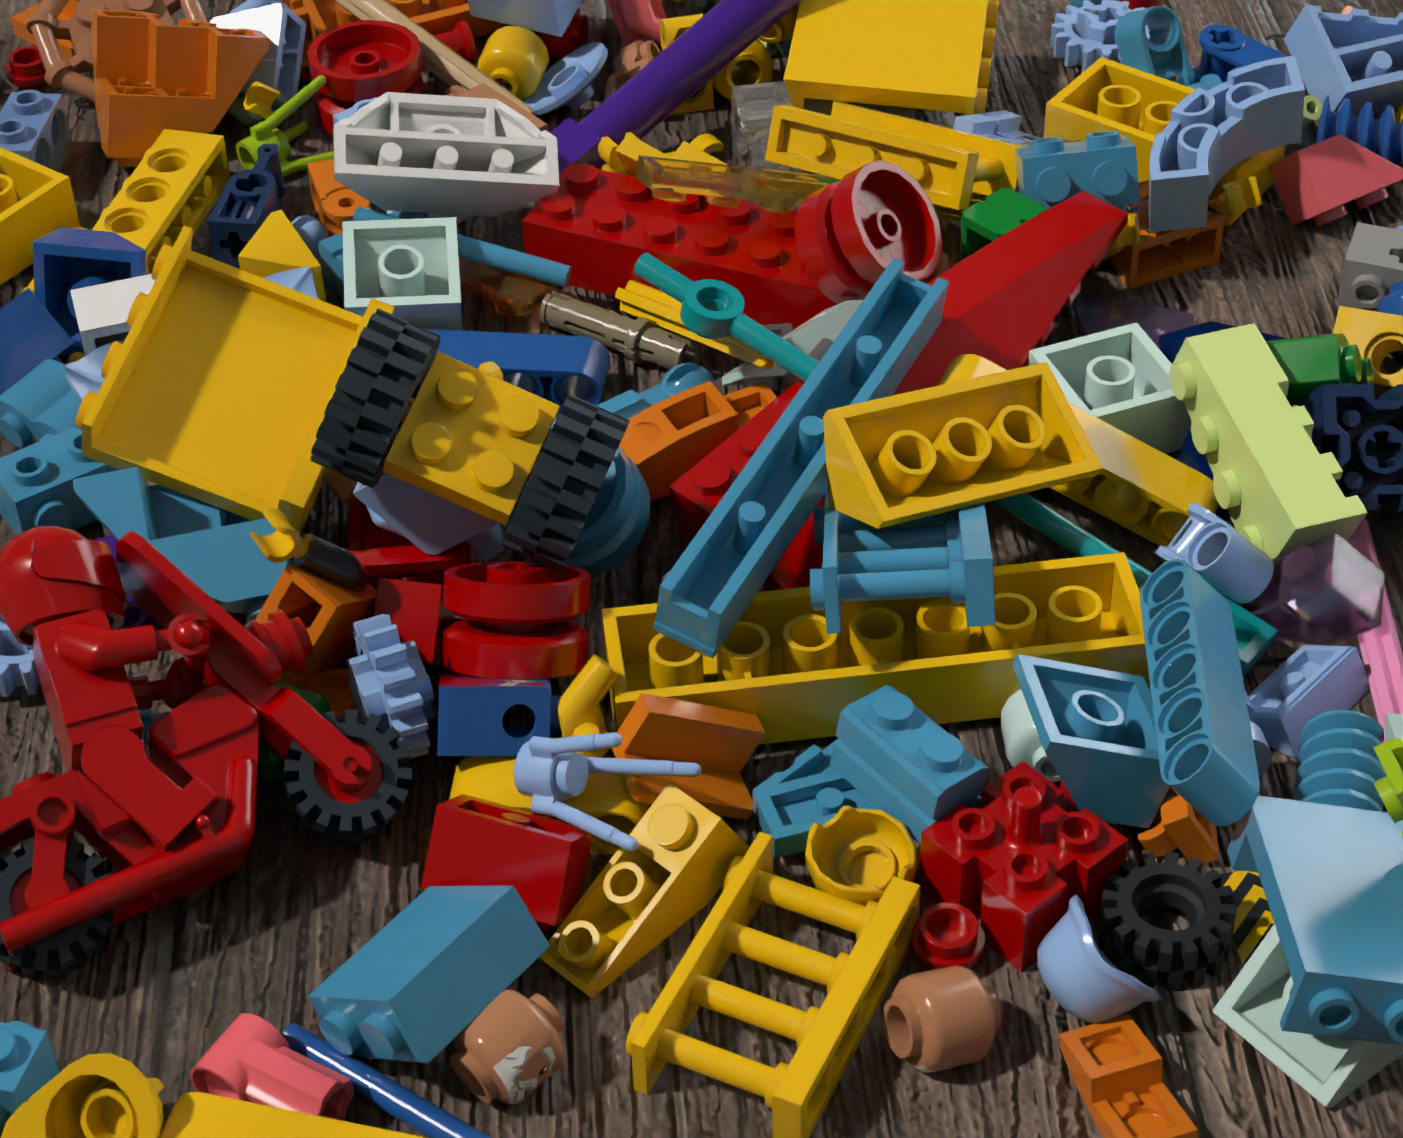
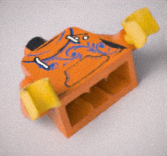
M1244 177L1223 185L1224 193L1208 199L1207 227L1150 232L1149 180L1139 182V203L1125 204V212L1128 213V223L1101 262L1109 260L1128 289L1218 263L1220 261L1224 223L1236 218L1245 209L1262 205L1256 177Z

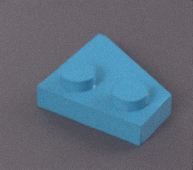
M837 740L823 750L814 744L796 757L789 769L776 772L752 790L753 811L763 833L773 836L774 858L806 851L808 832L814 822L820 825L833 818L845 805L851 806L854 809H879L830 766L833 746Z

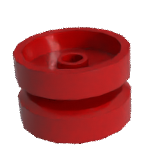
M376 20L344 23L326 30L315 38L307 51L312 81L320 75L325 76L327 80L326 84L314 93V102L319 125L331 135H333L334 128L333 115L352 108L359 101L374 97L378 98L386 92L426 94L424 82L420 75L423 66L418 37L405 26L389 21Z
M882 160L865 164L846 174L841 181L828 184L809 194L797 210L794 225L797 252L807 275L820 292L836 304L850 300H864L893 258L905 262L903 274L919 281L930 277L939 264L942 237L939 219L930 198L917 180L896 164Z
M524 561L481 562L448 568L444 572L443 606L458 617L465 619L456 621L443 631V665L448 670L456 673L489 679H550L580 673L589 661V632L574 621H570V619L582 615L590 607L591 574L584 569L568 565L565 566L562 573L540 562Z

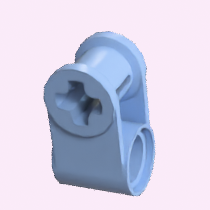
M1192 502L1187 509L1190 517L1168 546L1160 545L1154 554L1163 562L1173 559L1185 560L1220 594L1236 604L1241 605L1251 602L1266 589L1272 579L1274 571L1273 560L1227 522L1198 503Z

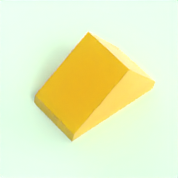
M282 210L271 212L238 255L240 269L264 278L291 269L310 267L318 299L326 302L321 265Z

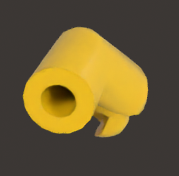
M594 654L557 703L556 709L562 737L607 733L600 701L619 678L620 673ZM610 748L577 753L583 754L585 757H604Z

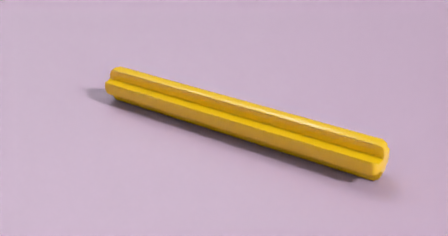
M634 280L628 281L625 289L618 287L616 290L615 298L621 300L620 310L636 318L644 317L655 321L661 328L762 369L770 370L774 365L773 361L732 335L716 339L698 336L682 322L680 317L682 303L661 290Z

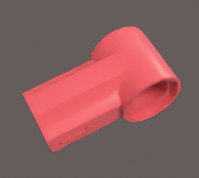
M241 1013L190 1070V1080L197 1092L345 1121L347 1109L354 1097L351 1078L291 1050L286 1039L271 1023L251 1013Z

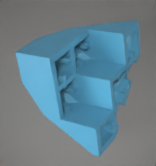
M138 467L73 479L74 492L117 541L128 531L140 535L225 611L246 614L247 622L256 619L285 567L294 563V556L280 563L269 561L249 535L250 532H255L259 536H268L276 531L266 518L250 520L158 484L150 486Z

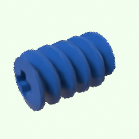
M1329 95L1326 96L1320 116L1316 143L1340 134L1396 165L1399 161L1403 165V119L1400 123L1395 121L1393 106L1387 105L1380 118L1374 119L1372 102H1365L1361 111L1356 116L1352 114L1350 99L1344 98L1337 112H1332Z

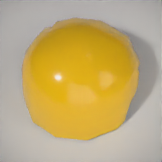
M845 805L833 818L822 825L814 822L809 829L805 851L806 865L818 890L866 906L870 900L879 902L893 876L912 883L915 880L917 847L905 824L881 809H854L851 806Z

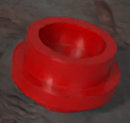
M37 46L21 47L10 53L8 56L9 64L6 66V75L10 83L26 90L39 89L48 84L44 79L46 70Z
M940 903L931 906L922 914L912 929V951L920 963L932 970L951 966H962L969 969L980 960L984 952L985 935L981 925L969 909L959 904Z

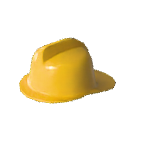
M88 1054L69 1064L58 1075L25 1100L6 1122L1 1138H158L164 1123L163 1104L159 1093L165 1086L160 1079L147 1078L132 1062L114 1054Z

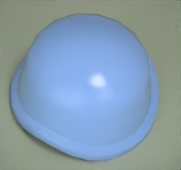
M1074 895L1069 901L1068 911L1043 938L1037 948L1038 968L1043 982L1052 996L1067 1012L1084 1022L1093 1024L1121 1016L1144 1002H1157L1162 997L1154 988L1148 987L1135 977L1118 970L1098 947L1085 914L1084 904L1077 895Z

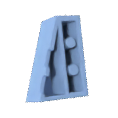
M1305 5L1283 40L1290 55L1296 56L1301 78L1309 95L1319 98L1322 105L1326 96L1329 95L1332 112H1337L1344 98H1348L1351 101L1352 114L1356 116L1361 111L1365 102H1372L1373 114L1383 112L1387 105L1393 106V109L1400 108L1403 104V13L1400 12L1396 18L1369 16V10L1352 9L1349 14L1322 12L1321 6Z

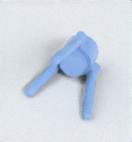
M615 732L563 738L532 736L530 741L523 744L517 753L514 763V782L521 795L533 797L531 802V811L533 813L555 816L610 844L633 852L637 850L639 845L637 839L562 801L582 793L588 780V773L696 777L701 774L702 769L699 764L690 762L585 757L583 754L577 753L619 746L622 743V737L619 733Z

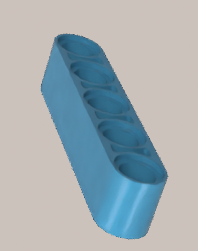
M1173 559L1162 564L1150 575L1140 595L1160 773L1164 783L1211 824L1217 827L1228 826L1237 822L1250 810L1260 790V780L1232 610L1228 600L1185 560Z

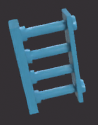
M826 491L825 506H816L813 510L815 544L823 545L822 569H810V593L812 611L825 610L827 634L841 633V602L951 596V603H965L967 626L995 625L993 559L984 503L877 529L828 507V492Z

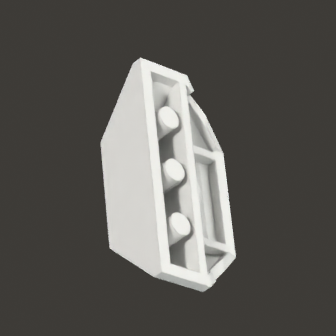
M386 92L360 108L348 119L343 118L334 124V179L384 211L495 217L555 193L559 188L557 137L546 130L540 131L526 117L498 99Z

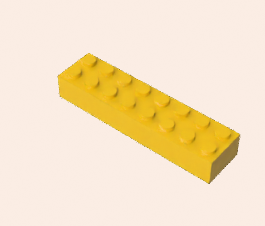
M1125 552L993 566L995 625L967 626L965 603H951V596L841 602V633L827 634L825 610L812 611L810 586L758 592L713 658L653 630L658 603L601 609L605 662L620 673L619 678L609 689L615 733L619 730L641 693L756 714L766 733L758 745L836 736L840 712L847 705L885 685L892 686L898 692L909 697L913 704L936 724L1001 717L1002 708L1008 698L1021 689L1012 666L1017 654L1143 676L1149 690H1151L1140 605L1141 594Z

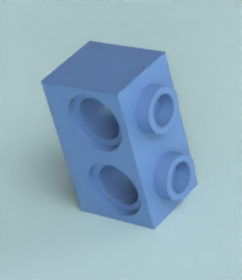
M37 90L11 92L0 111V147L60 173L73 148L62 94H47Z

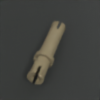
M553 290L552 294L548 293L542 301L539 313L542 324L562 329L576 336L593 338L604 346L623 352L627 360L638 364L652 362L669 370L674 365L688 362L697 363L699 357L698 342L666 332V330L660 329L655 321L644 317L636 320L630 319L613 311L574 299L556 290Z

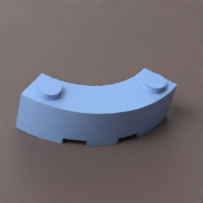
M1295 55L1265 60L1228 72L1227 82L1215 86L1208 91L1198 87L1171 111V121L1161 134H1156L1150 154L1148 213L1150 232L1207 227L1209 196L1218 181L1230 169L1243 160L1265 150L1301 143L1305 88Z

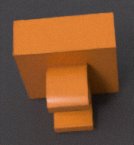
M1169 788L1149 827L1150 830L1138 833L1140 843L1148 853L1153 852L1154 857L1165 856L1166 852H1172L1178 847L1188 861L1193 857L1206 864L1219 859L1216 826L1206 820L1174 790Z

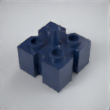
M1323 384L1305 396L1304 406L1314 422L1312 442L1314 446H1321V454L1332 452L1342 468L1341 479L1335 481L1345 498L1358 495L1368 512L1366 515L1377 511L1378 504H1381L1382 520L1403 519V384H1398L1378 397V400H1374V384Z

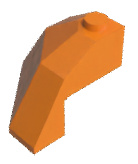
M91 9L95 106L101 148L108 158H115L116 165L137 167L142 161L146 150L152 147L164 129L206 134L215 130L269 50L270 38L259 30L217 28L216 23L183 18L178 19L177 26L164 25L163 22H160L159 14L141 11Z

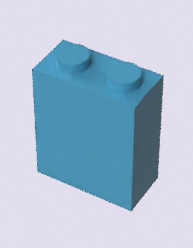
M429 886L307 997L321 1017L319 1028L322 1035L338 1052L355 1057L429 1063L500 993L540 957L550 945L514 886Z

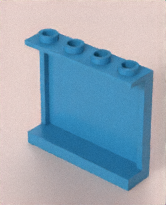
M1260 795L1257 796L1250 810L1238 820L1227 849L1232 869L1259 873L1294 983V988L1279 1022L1282 1031L1403 1045V837L1400 833L1403 831V820L1394 824L1387 812Z

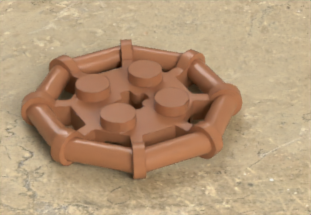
M44 0L36 12L28 15L26 28L33 34L46 70L45 81L54 89L62 87L95 103L94 80L81 75L85 71L93 75L94 70L91 9L159 14V21L163 22L164 25H173L170 15L182 8L186 19L208 21L200 0H77L75 14L71 20L57 19L69 0ZM56 39L70 40L75 56L68 60L63 59Z

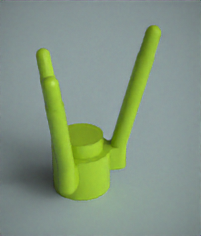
M320 75L266 120L251 127L250 136L237 142V155L245 170L253 169L258 160L257 149L263 144H277L283 177L293 172L308 169L307 163L334 158V151L287 161L286 159L292 155L289 142L309 129V124L301 122L284 132L274 129L326 84L325 76Z

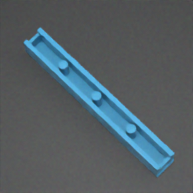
M896 258L892 259L661 583L653 630L711 658L715 656L827 491L823 416L826 411L892 396L941 323L949 286L948 281L938 277L935 283L930 286L903 274L905 262Z

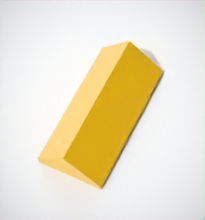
M1047 362L829 409L823 416L828 507L877 529L1096 476L1104 469Z

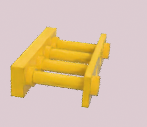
M834 101L831 116L788 105H774L765 160L840 180L846 174L865 164L882 160L900 166L913 176L928 195L931 203L963 210L969 208L972 192L989 196L1003 187L1011 188L1019 193L1015 149L1026 147Z
M759 831L745 856L737 855L731 861L724 878L722 894L650 1012H640L630 1027L625 1051L627 1055L632 1056L634 1090L648 1095L667 1062L764 1097L765 1106L772 1109L773 1138H809L911 947L912 929L919 920L920 885L893 876L879 902L870 900L865 906L838 898L824 891L774 875L773 836ZM763 901L856 933L857 942L850 954L841 952L836 958L749 928L748 925ZM734 953L827 986L828 995L820 1008L811 1006L805 1012L716 979L730 955ZM701 1006L795 1040L797 1051L789 1065L780 1062L774 1068L686 1036L684 1033Z

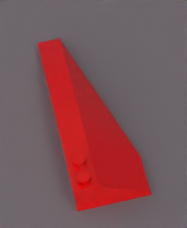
M1083 190L1010 230L939 275V278L949 282L941 323L892 396L937 386L949 363L955 357L962 354L978 355L1006 370L1028 366L1029 350H1033L1037 343L1043 344L1054 329V318L1065 303L1071 305L1081 290V279L1088 269H1096L1128 223V213ZM936 277L927 284L932 286L938 277ZM799 379L669 486L680 534L689 542L693 540L803 386L804 381ZM826 493L817 506H825ZM813 512L764 582V591L809 587L810 569H822L823 545L815 544Z

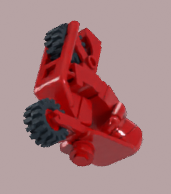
M58 526L31 528L12 538L2 548L0 552V616L19 643L33 646L36 670L62 759L67 770L66 773L56 777L51 772L32 776L17 784L12 789V795L0 799V961L6 965L9 972L21 968L22 974L34 977L35 971H48V977L61 976V969L69 966L75 971L85 965V958L91 953L94 956L98 954L103 947L106 935L110 934L112 927L227 878L240 870L247 860L255 827L258 736L269 749L285 762L281 774L283 776L280 787L282 799L287 798L288 805L286 811L292 820L299 817L303 821L301 830L310 837L316 830L324 834L323 843L334 845L336 838H346V846L358 845L361 837L368 835L369 840H372L381 835L386 825L390 827L395 821L409 792L408 788L412 781V768L407 767L410 759L407 745L399 748L397 741L400 734L393 726L385 732L379 728L382 718L370 713L368 721L357 719L358 710L346 709L343 718H336L334 710L321 715L295 691L286 687L279 689L276 684L281 682V675L289 672L296 677L305 673V658L313 655L310 636L299 617L289 620L286 614L278 609L268 614V621L259 624L253 619L248 621L243 627L147 540L131 531H128L116 543L115 560L111 547L105 542L88 540L74 530ZM125 592L165 629L154 632L153 625L151 624L117 630L124 623V611L129 605ZM174 650L184 655L183 658H178L172 663L165 679L149 681L147 675L128 678L124 665L158 660V652ZM162 700L173 710L150 726L146 753L142 742L143 724L139 710L151 709L153 707L152 701ZM74 830L97 854L94 852L89 856L84 852V844L74 840ZM18 845H21L20 849L14 852L11 850L17 847ZM106 857L120 871L112 875L110 872L106 874L103 870L102 858Z

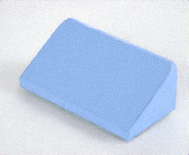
M1302 645L1255 688L1248 697L1255 712V724L1261 728L1267 744L1287 756L1298 758L1300 731L1306 723L1324 711L1350 710L1368 693L1370 686L1356 647Z

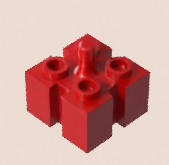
M1024 761L983 788L982 809L968 808L962 803L921 832L919 869L920 891L936 904L955 903L969 909L981 920L980 925L984 931L985 943L1020 972H1023L1037 961V948L1043 938L1068 911L1069 901L1074 895H1077L1083 902L1088 921H1091L1100 914L1106 880L1112 872L1119 875L1120 864L1126 861L1128 839L1087 808L1080 812H1066L1063 809L1064 791Z

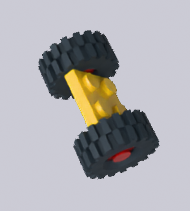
M377 309L375 314L373 313L370 317L367 327H364L356 347L352 349L347 359V365L343 374H340L336 383L335 392L332 399L328 402L324 412L325 417L316 434L317 439L312 447L311 461L373 489L377 486L384 473L390 474L505 526L509 521L526 481H528L501 546L563 573L630 421L571 394H568L557 416L560 408L559 405L441 352L437 354L441 336L381 309Z

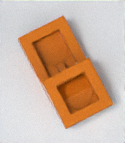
M1128 1013L1107 1021L1090 1024L1059 1034V1047L1068 1069L1103 1138H1199L1198 1128L1163 1083L1162 1057Z

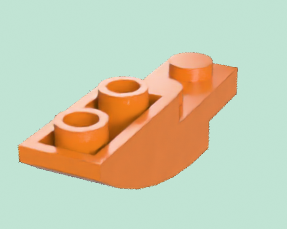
M708 381L681 391L627 419L630 422L619 446L640 470L650 491V502L671 495L669 486L684 475L686 470L695 466L775 400L777 396L765 382L722 395L714 384Z

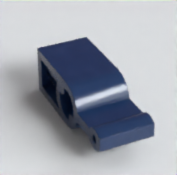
M277 144L261 145L257 149L258 160L253 169L238 172L225 185L207 220L215 260L240 268L238 255L245 243L250 241L271 212L280 210L279 199L284 197L285 188Z

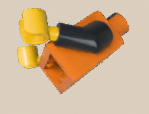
M270 508L266 509L263 515L276 531L268 536H259L255 532H250L249 535L269 561L280 563L294 556V563L285 567L255 620L259 624L268 621V614L278 609L282 610L289 620L295 617L301 619L310 636L313 655L305 658V673L294 677L288 672L281 675L280 683L303 689L315 675L326 670L336 669L345 660L355 643L352 636V631H355L353 623L371 617L375 608L377 590L368 584L369 576L367 571L352 553L312 534H307L301 538L282 511Z

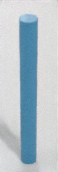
M360 206L356 208L353 216V221L403 219ZM457 234L459 258L564 288L569 283L572 266Z

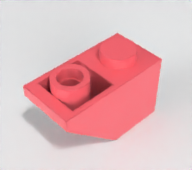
M1340 134L1296 151L1267 166L1292 226L1310 218L1314 219L1316 227L1329 223L1348 214L1344 204L1355 201L1358 210L1389 197L1385 187L1403 180V169Z

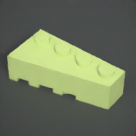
M1255 323L1187 337L1170 367V385L1175 397L1180 401H1184L1192 421L1191 435L1197 451L1200 454H1205L1214 475L1213 489L1217 502L1223 509L1228 510L1235 529L1273 560L1274 571L1270 582L1327 569L1368 512L1358 495L1345 498L1335 480L1341 479L1342 468L1332 452L1319 454L1312 442L1314 422L1304 405L1291 406L1286 397L1288 395L1289 380Z

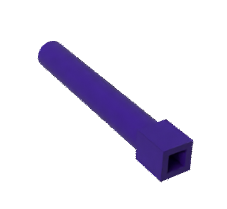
M721 0L582 121L577 123L568 117L550 132V134L557 137L559 175L569 163L588 164L597 169H602V166L607 164L600 158L598 153V146L602 137L608 136L618 146L628 132H632L640 140L643 139L802 0Z

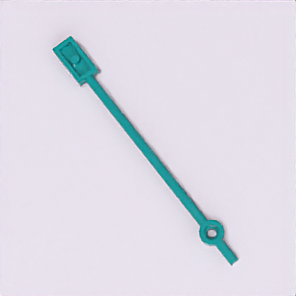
M648 253L642 254L634 266V273L682 303L680 311L682 322L698 336L716 339L732 335L804 382L818 365L819 361L743 314L744 298L733 286L712 279L693 282ZM1027 493L992 501L1078 557L1120 553ZM1127 557L1141 594V590L1152 572ZM1223 596L1228 600L1232 610L1243 677L1268 650L1278 630Z

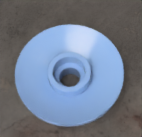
M593 42L566 55L545 72L538 90L531 97L526 98L524 103L534 110L535 115L552 112L565 105H568L571 110L582 106L594 93L591 83L598 76L607 59V48L601 42Z

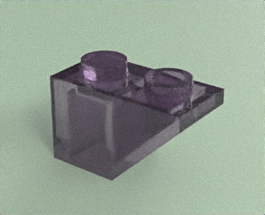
M1335 532L1272 559L1274 571L1266 589L1251 602L1239 605L1276 628L1278 631L1274 637L1275 640L1330 646L1381 626L1385 573Z

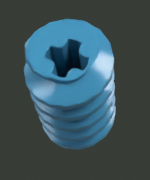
M1337 709L1321 712L1311 718L1300 731L1293 800L1382 812L1384 803L1373 782L1387 775L1373 747L1383 743L1384 728L1373 718L1358 711Z

